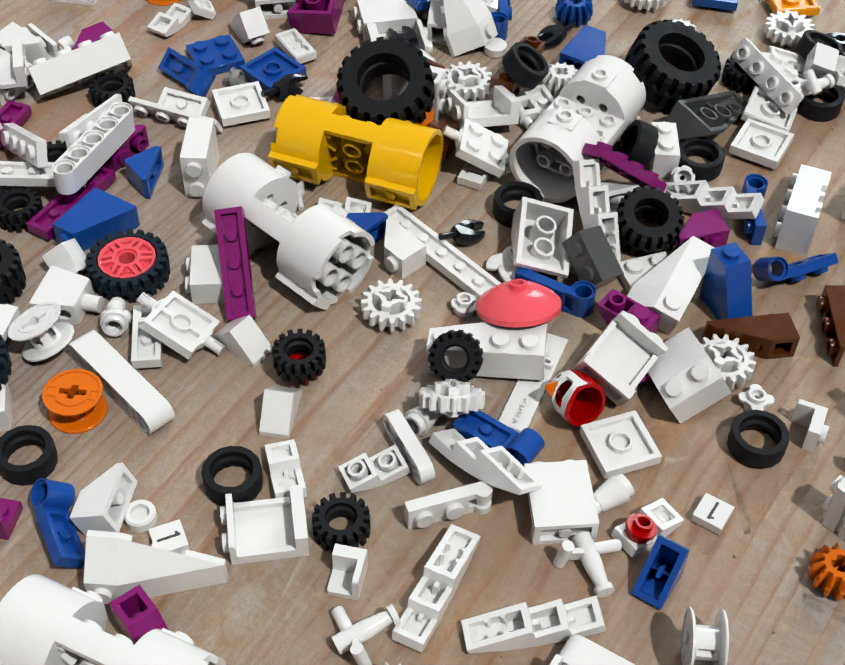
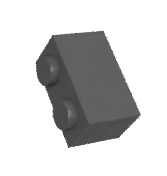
M601 226L578 231L562 242L579 281H589L596 288L608 285L624 274Z

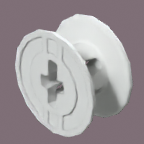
M45 302L27 309L11 323L8 329V337L17 342L28 340L22 350V356L25 360L30 362L45 360L57 354L71 341L75 333L74 326L68 322L55 323L61 313L60 306L57 303Z
M688 606L684 614L682 626V665H694V660L713 661V665H727L729 626L726 611L724 609L718 611L714 626L697 625L694 610L691 606Z

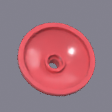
M513 279L498 284L485 291L476 301V313L482 320L493 325L511 328L544 324L556 318L562 309L561 299L553 290L536 282L523 279Z

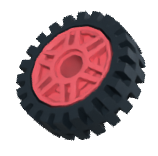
M126 229V234H122V231L119 230L115 231L116 236L113 237L109 233L105 235V241L100 238L96 241L97 246H91L90 253H87L86 256L87 274L91 280L93 290L96 293L98 292L99 296L103 298L107 296L108 301L113 297H121L124 300L129 299L130 303H135L136 298L143 292L149 293L151 296L157 294V289L162 290L164 282L167 283L169 280L170 262L166 246L158 236L154 237L153 233L147 232L144 234L143 230L138 229L136 234H134L133 229Z

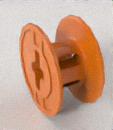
M69 369L60 372L52 377L43 388L42 400L48 409L47 416L51 425L58 431L78 434L92 430L103 421L107 414L108 403L103 395V384L100 378L91 371Z

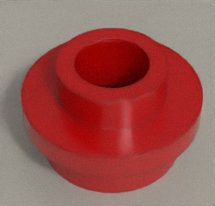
M631 514L625 522L626 535L631 541L638 544L648 543L655 538L658 531L656 523L645 514Z

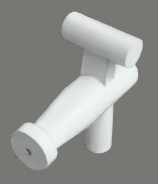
M810 69L803 73L806 81L794 86L804 97L811 94L817 95L824 88H833L835 79L831 74L817 79L813 69Z
M583 531L572 538L573 542L565 540L553 560L554 566L564 568L568 560H581L584 569L595 586L594 592L597 598L611 595L615 589L613 584L608 582L600 555L621 551L622 544L620 539L594 542L590 532Z
M390 604L386 606V611L363 619L353 625L345 609L342 606L335 607L331 614L340 632L333 635L332 640L340 655L350 650L357 665H373L362 643L374 637L393 622L395 625L401 622L394 606Z

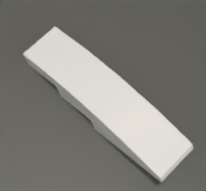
M599 159L572 161L575 191L583 227L588 229L601 226L617 261L620 262L618 212H610L608 185H601Z
M706 180L665 182L667 186L664 193L667 190L671 193V198L676 197L679 201L678 206H682L683 212L693 214L718 209L722 218L756 219L764 203L761 193L737 194L733 186L710 188Z
M454 428L433 432L430 437L429 443L449 461L468 474L496 488L521 495L540 490L543 485L503 446L489 448L478 437L465 439Z
M450 525L424 566L423 576L408 599V606L400 618L401 622L396 624L392 631V640L421 653L424 651L467 570L480 542V535L456 525Z
M596 595L568 604H563L562 599H558L530 608L526 602L461 620L466 649L469 654L538 647L567 641L573 634L586 637L607 631Z

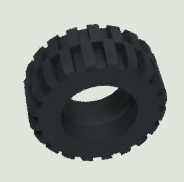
M667 19L646 25L640 31L625 57V62L634 68L633 73L638 80L644 83L646 90L645 101L648 103L652 102L659 109L666 108L667 111H672L678 100L708 95L718 81L721 71L719 54L717 51H714L713 43L711 41L708 42L702 32H697L691 25H684V22H672V20Z
M377 37L376 41L370 42V40L362 43V47L358 48L356 46L350 51L351 56H346L341 62L343 67L338 69V81L336 82L341 104L346 106L348 116L364 122L371 121L380 126L389 117L403 121L407 120L415 124L417 122L422 123L427 118L426 112L429 113L433 107L432 100L435 99L432 70L430 69L427 57L423 56V52L416 46L412 47V43L407 40L399 42L397 37H390L389 40H384V37ZM382 75H399L409 81L406 89L399 96L390 100L378 101L364 95L368 84Z

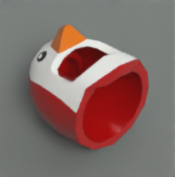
M566 370L559 373L551 382L545 385V389L550 394L556 412L572 425L581 426L591 423L604 410L606 396L603 388L597 380L582 371Z

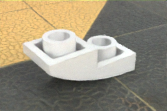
M396 444L368 458L365 452L338 466L351 493L373 489L411 473Z

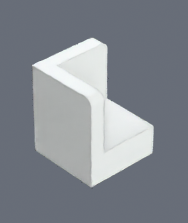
M817 42L807 55L804 72L813 69L817 79L827 74L833 75L836 70L839 50Z
M75 238L61 242L42 256L49 268L50 266H56L76 274L87 269L86 255Z
M335 543L332 552L333 570L328 583L327 594L359 601L368 568L367 549Z

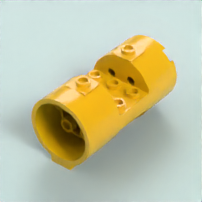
M298 94L296 96H288L280 107L274 123V127L277 128L276 143L271 142V151L268 155L269 164L273 168L280 165L292 173L290 175L291 178L318 185L321 180L327 181L333 175L364 183L367 198L416 210L417 206H423L429 199L436 183L442 160L443 135L441 130L390 117L385 119L381 126L371 121L364 122L352 119L348 116L346 106Z

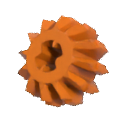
M838 543L833 545L832 548L824 545L819 549V552L813 554L808 570V577L814 580L813 589L822 588L824 590V598L829 594H833L837 602L845 596V550H842Z

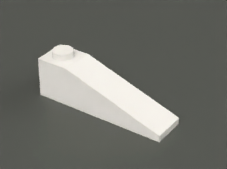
M443 0L444 5L440 6L441 14H445L446 21L443 33L451 57L482 47L498 35L492 14L483 0Z
M692 236L635 282L627 297L661 315L658 329L670 335L680 321L703 278L711 249L714 247Z
M87 531L83 583L86 591L90 590L97 593L104 600V604H109L139 584L148 597L151 598L228 582L229 576L225 559L187 549L182 550L180 553L171 552L163 548L164 543L153 541L151 546L132 542L133 535L125 533Z

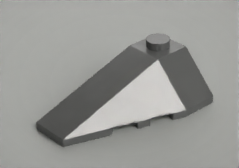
M735 91L678 100L665 122L676 123L679 139L723 133L743 114L747 102Z

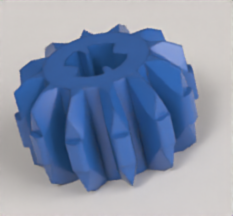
M557 0L555 7L557 20L561 21L562 25L575 22L577 27L587 25L593 15L592 0Z

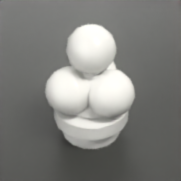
M113 297L108 302L106 310L100 315V326L108 336L117 337L122 335L132 321V315L125 309L126 303L121 297Z

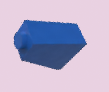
M585 25L560 52L559 64L566 62L567 65H574L575 69L579 70L586 61L594 59L598 55H605L606 32Z
M94 187L52 225L58 244L75 238L81 249L85 251L91 248L92 245L96 246V241L100 238L105 241V235L110 233L114 237L116 236L115 231L119 230L124 234L126 229L134 230L140 223L135 205Z
M736 242L712 248L706 267L700 297L716 319L753 316L751 260Z

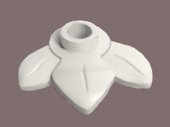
M512 245L506 247L503 253L492 255L486 263V270L499 271V275L504 282L515 279V272L519 268V266L514 265Z

